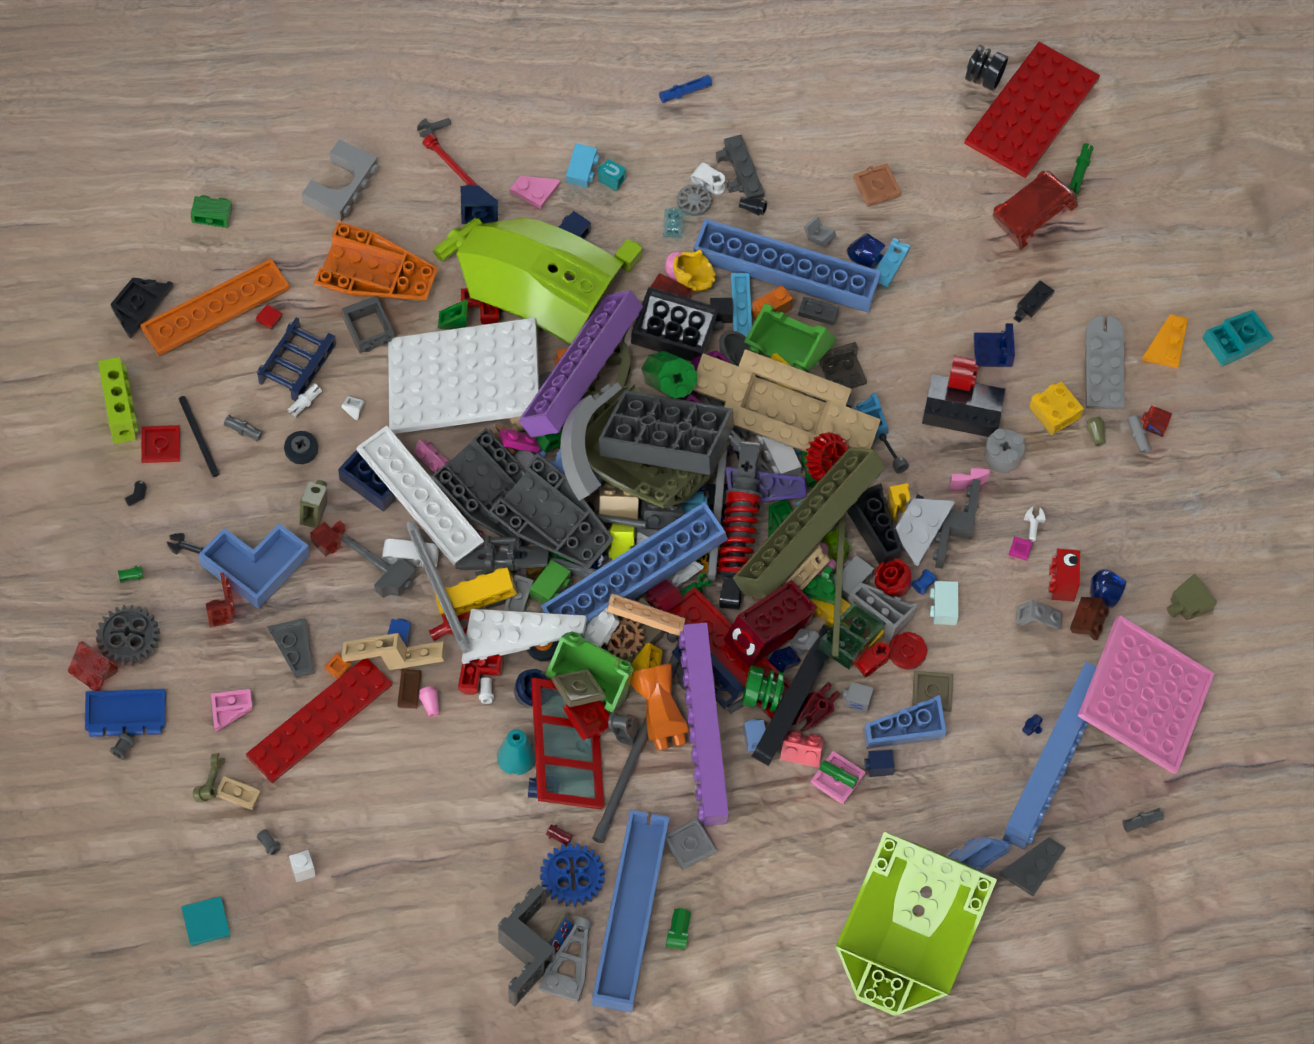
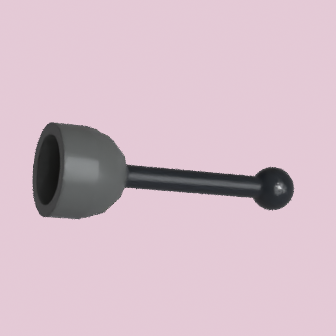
M883 433L880 434L879 439L885 443L894 458L893 469L899 474L906 471L909 467L908 462L903 457H897L886 439L887 436Z

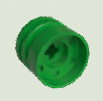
M751 665L746 680L742 705L755 708L758 700H761L762 710H765L767 703L770 702V712L775 713L784 689V672H778L775 680L773 679L774 670H770L766 678L764 677V668Z

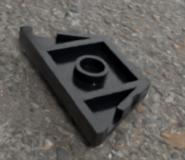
M132 278L110 304L111 309L129 338L133 337L140 328V324L147 320L174 287L172 282L158 283L156 280Z

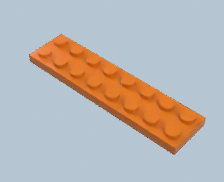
M269 259L140 324V328L157 355L161 356L290 290V286L273 260Z

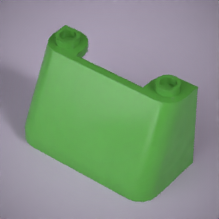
M765 303L744 341L749 347L748 350L769 357L777 353L794 368L809 372L833 347L837 339L827 328L820 325L809 326L787 317L783 312H775L773 306Z
M576 632L565 633L560 638L546 676L553 679V676L589 669L605 693V699L601 700L602 702L606 701L605 709L610 712L616 711L625 702L629 692L634 670L631 663L582 638Z

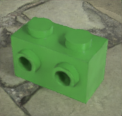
M551 560L530 587V597L542 605L553 599L563 589L566 590L572 582L571 571Z

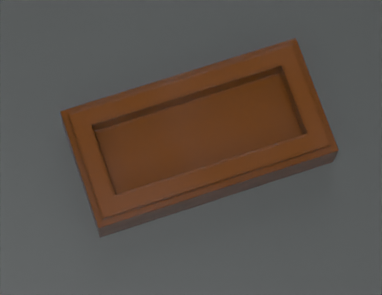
M401 669L397 704L399 708L417 709L421 670Z

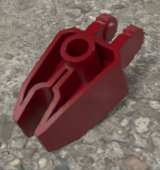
M829 682L818 692L809 693L793 720V724L796 725L806 717L807 721L800 729L801 732L816 726L834 712L833 703L840 696V693L836 691L827 699L824 695L832 686Z

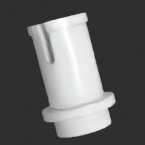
M488 677L481 678L479 700L483 704H490L494 699L492 679Z

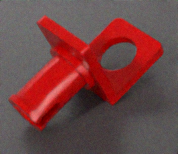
M468 612L457 616L459 621L466 619L469 624L470 614ZM445 614L441 615L444 623L429 630L430 636L434 641L448 633L454 636ZM468 626L463 629L465 634L467 633Z

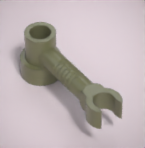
M219 753L211 755V769L206 784L193 789V798L196 802H204L217 796V789L214 783L218 770L225 763V758L218 759Z

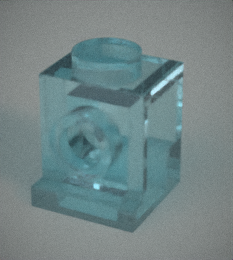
M665 209L663 237L682 238V209Z

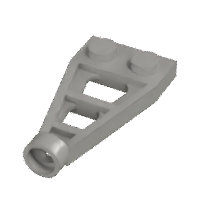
M581 917L576 918L574 927L556 953L555 960L550 962L546 968L539 991L579 1002L585 983L588 932L592 924L589 920ZM572 942L581 944L579 957L566 953ZM567 960L576 964L575 977L571 978L558 974L557 970L563 961Z

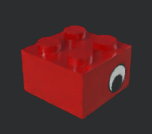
M1057 548L1056 554L1052 555L1051 564L1049 565L1051 581H1049L1048 592L1052 593L1051 600L1075 602L1080 586V550Z

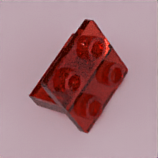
M81 641L77 646L68 673L93 691H100L104 680L115 675L118 667L88 644Z

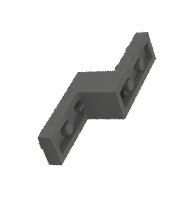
M973 479L972 485L967 487L966 497H969V503L965 502L964 511L951 510L941 527V532H938L936 535L935 543H939L938 549H934L933 560H936L935 568L943 569L949 535L971 539L981 480Z

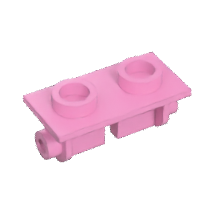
M418 440L414 454L434 473L449 462L441 453L436 455L438 450L430 441Z

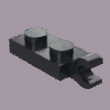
M1040 280L1018 303V310L1015 312L1016 316L1013 319L1020 323L1026 315L1032 318L1052 297L1055 290Z

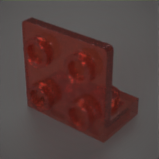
M224 572L220 573L225 600H212L209 603H205L210 627L233 623L232 616L236 615L229 578L225 579Z

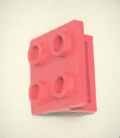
M790 730L784 737L780 760L819 768L824 739H821V736L816 734H809L807 736L802 735L800 731Z

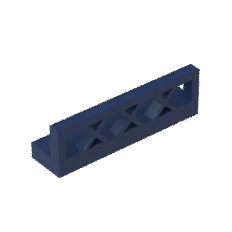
M678 646L672 651V654L681 663L682 655L679 651L682 649H679ZM711 653L713 676L717 680V686H714V689L717 690V692L715 691V698L725 709L742 695L745 688ZM720 691H727L732 697L725 702L720 697Z

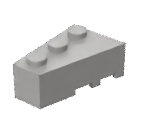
M860 583L849 594L847 602L885 630L884 637L891 641L914 618L918 605L914 603L910 605L900 601L901 598L890 597L883 594L884 591Z

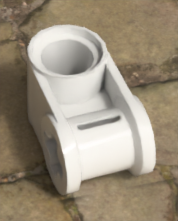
M701 163L690 176L691 181L695 185L700 184L713 195H721L725 191V176L706 163Z

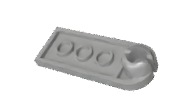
M1097 316L1088 323L1085 333L1086 408L1123 410V326L1116 318L1107 316L1105 319L1106 331H1103V316Z

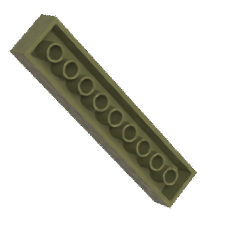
M849 447L733 577L744 595L759 598L766 597L777 590L787 580V577L799 567L803 559L822 541V538L834 527L835 523L846 514L850 506L856 503L858 497L869 488L874 479L880 476L885 465L875 450Z

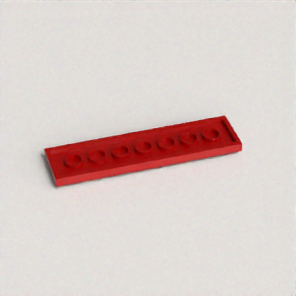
M695 587L683 596L684 601L667 612L685 618L684 625L707 623L710 652L745 688L750 668L723 640L732 624ZM766 658L753 665L764 668V677L766 678L770 670H774L773 679L776 680L779 671ZM784 676V689L781 701L791 684ZM758 700L756 705L772 719L775 713L770 712L771 703L768 702L766 709L762 710V701Z
M368 658L362 659L246 753V757L271 783H274L392 686V682Z

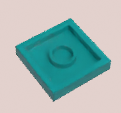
M221 896L181 906L191 946L230 936Z

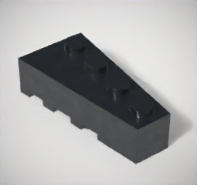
M881 483L864 491L858 497L856 503L847 510L848 515L879 565L882 562L886 564L894 561V558L899 559L902 553V547L897 531L892 523V515L889 514L886 497H884Z

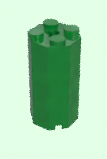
M665 351L648 355L641 368L645 384L674 399L691 394L698 381L694 365Z

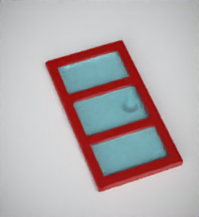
M532 678L538 801L603 809L604 795L600 735L583 741L564 712L563 707L567 703L552 680Z

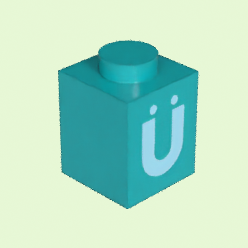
M607 159L604 164L602 163L598 167V182L617 191L626 179L627 168Z

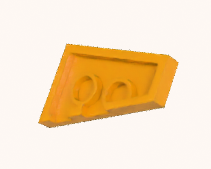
M1170 314L1143 355L1142 361L1178 368L1188 318Z

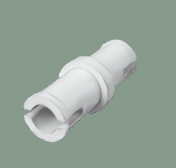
M313 383L304 394L298 396V399L287 411L289 413L293 412L291 415L296 418L305 407L311 405V402L322 390L320 388L316 389L318 385Z

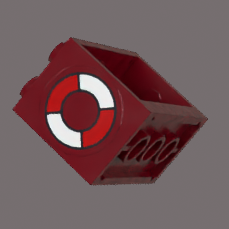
M790 580L740 613L723 640L750 668L751 665L756 664L793 639L800 629L806 627L818 607L793 580Z

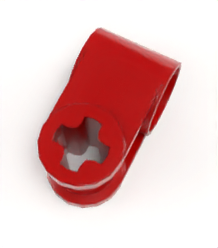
M878 642L856 656L853 664L864 677H868L888 662L890 647L884 642Z

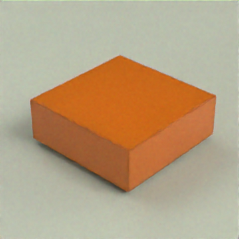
M338 653L324 666V669L337 679L352 668V664L349 661L344 662Z

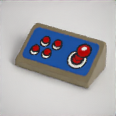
M563 912L545 940L555 948V955L574 927V923Z

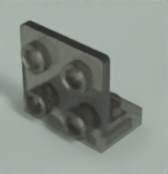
M856 342L830 349L819 361V365L827 380L851 389L867 384V379L857 359L858 346Z

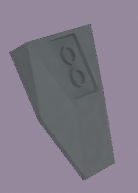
M485 428L470 444L441 467L431 478L453 505L469 519L500 537H516L513 532L490 515L488 511L500 497L504 499L526 473V470L496 437ZM522 539L521 546H528L531 542Z

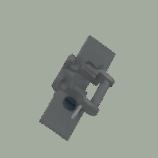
M486 536L485 547L475 549L456 563L455 568L460 570L484 569L487 572H493L498 568H508L509 571L519 570V568L545 567L548 563L550 551L539 546L523 547L521 546L522 538L518 536ZM494 545H509L508 552H496Z

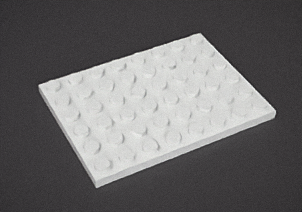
M536 318L391 338V342L388 341L389 429L394 434L520 417L539 391Z

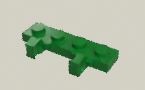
M826 566L822 576L813 578L802 590L808 598L834 605L835 583L833 568Z

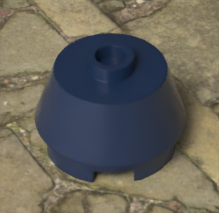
M525 670L517 677L514 686V696L521 705L533 707L532 678L551 680L547 679L541 673V670ZM541 689L542 706L548 702L552 691Z

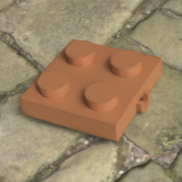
M887 163L874 168L869 166L865 171L856 173L853 176L867 207L901 196L902 192Z

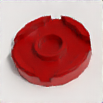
M903 632V634H897L890 641L889 658L897 667L906 670L915 669L925 661L927 646L923 638L916 633Z

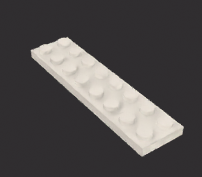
M388 426L382 428L357 447L356 450L453 565L484 543L480 535Z

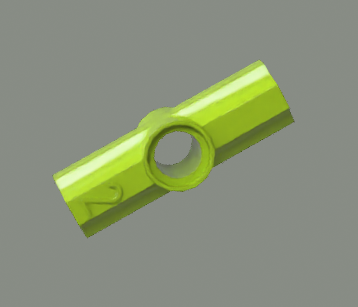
M474 218L462 228L453 229L444 241L433 248L436 258L444 262L459 250L473 227L483 223L479 219Z

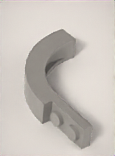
M618 382L612 386L610 384L604 386L600 390L602 392L600 395L596 393L591 396L590 394L580 400L568 414L563 426L560 445L562 465L569 485L579 501L601 486L588 462L585 449V433L588 422L595 410L622 389Z

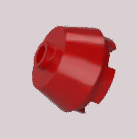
M894 558V561L886 564L882 562L876 568L875 585L877 589L884 591L890 597H900L909 591L911 587V569L902 560Z

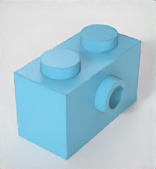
M578 143L575 144L566 174L567 183L588 188L589 182L592 183L594 179V166H597L599 163L600 155H597V148Z

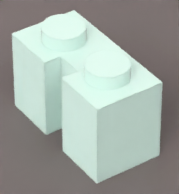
M935 581L934 587L930 588V600H933L934 605H930V617H933V624L957 625L958 582Z

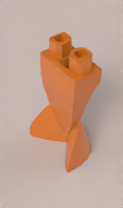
M672 663L634 671L630 684L641 696L647 699L646 724L649 741L654 740L657 750L669 748L667 741L669 736H672L674 746L686 744L685 733L688 732L687 724L671 696Z

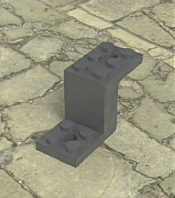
M537 885L535 889L531 888L526 893L524 901L521 904L517 903L511 911L512 914L508 918L504 917L498 924V942L526 964L522 969L523 973L518 978L514 977L508 985L509 1003L514 1007L542 978L550 962L555 960V948L526 926V923L544 905L545 889L540 885Z

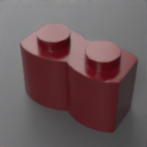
M667 579L646 591L647 596L645 599L647 602L654 606V608L665 612L684 601L679 590Z

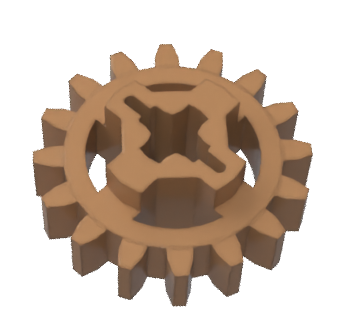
M618 617L620 623L616 628L617 631L612 633L609 642H604V645L609 647L607 651L613 653L616 657L620 655L622 659H625L626 655H628L630 658H633L632 653L639 654L638 648L644 647L641 641L646 640L642 636L645 630L639 629L642 626L639 622L635 623L636 621L625 617L621 620ZM630 626L634 628L636 634L631 633ZM625 634H626L628 637H627V638H624V641L621 640V638H622V637H625ZM613 642L618 643L619 649L614 646Z

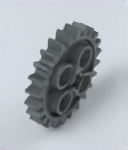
M123 605V610L121 611L118 607H115L116 613L108 611L109 617L103 616L104 623H98L100 628L96 630L98 635L96 641L99 643L98 648L99 650L102 649L103 656L107 655L108 661L114 658L115 664L120 660L123 666H125L127 661L133 666L134 660H137L140 664V658L143 657L147 660V653L154 654L152 648H158L156 642L160 641V636L158 635L160 634V629L157 628L158 622L154 621V615L149 616L148 610L142 613L141 606L134 610L133 605H131L130 609ZM117 624H124L122 627H115ZM138 625L144 626L141 629H135ZM116 641L121 642L119 645H113ZM135 643H140L138 647L132 646Z

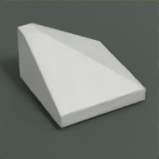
M347 396L341 408L352 418L358 420L365 401Z

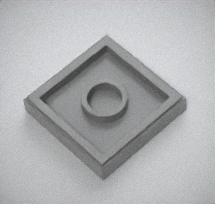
M698 818L667 833L666 845L682 871L717 853V849L700 821H698Z

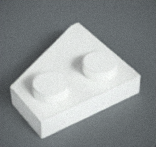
M607 608L604 609L586 625L584 638L601 648L604 642H609L612 633L620 623L617 615L607 612Z

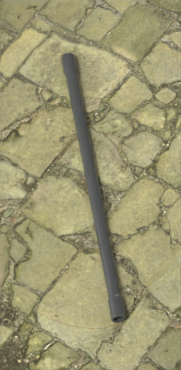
M673 654L669 663H672V679L680 662ZM646 717L602 819L598 823L592 837L598 843H603L612 818L648 737Z

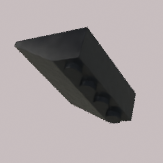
M648 287L642 303L643 308L639 312L631 332V344L657 352L665 351L691 362L694 358L706 354L720 307Z
M932 374L922 424L990 437L999 428L1005 388L975 383V387L971 386L970 391L948 387L949 377Z

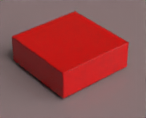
M266 305L256 317V321L272 330L282 318V313Z

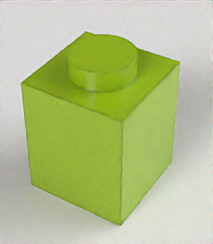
M627 238L615 253V257L624 262L621 268L630 273L642 258L643 248L639 243Z

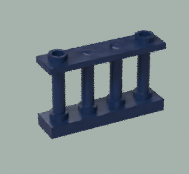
M296 317L293 322L288 324L286 333L264 366L261 365L257 371L259 384L263 385L265 380L269 378L289 388L291 399L296 401L300 394L305 393L336 346L335 335L328 333L322 339L300 329V319ZM297 335L318 345V349L316 352L311 353L292 344L291 341ZM287 349L308 359L309 363L306 367L302 368L281 356ZM276 364H279L299 374V378L297 381L292 382L271 371Z

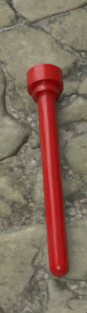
M429 134L425 137L422 144L427 149L434 150L467 185H477L439 146L438 138L434 134Z

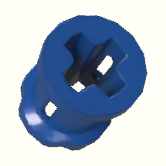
M924 569L922 575L917 580H913L911 585L915 591L924 595L926 589L931 584H934L937 579L932 572Z

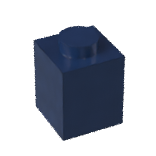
M892 749L868 751L867 758H864L865 770H868L869 777L893 775L895 767Z

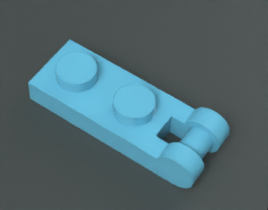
M893 238L876 269L881 271L879 284L887 288L889 287L907 256L911 245L900 243L898 239ZM895 249H898V250L901 251V253L899 254V253L894 252V251H895Z

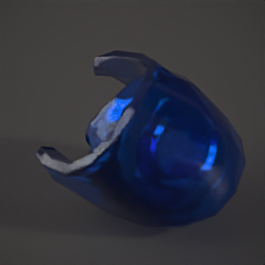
M865 233L851 243L846 251L852 262L874 269L884 257L880 252L886 245L870 234Z
M1099 570L1091 578L1090 595L1094 598H1102L1108 607L1113 608L1119 602L1125 590L1126 580L1111 570Z

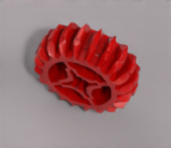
M830 432L821 433L819 436L813 437V441L809 442L810 448L806 449L808 454L804 456L807 459V462L804 464L808 467L806 472L810 473L811 478L817 482L823 478L847 451L849 445L845 443L846 439Z

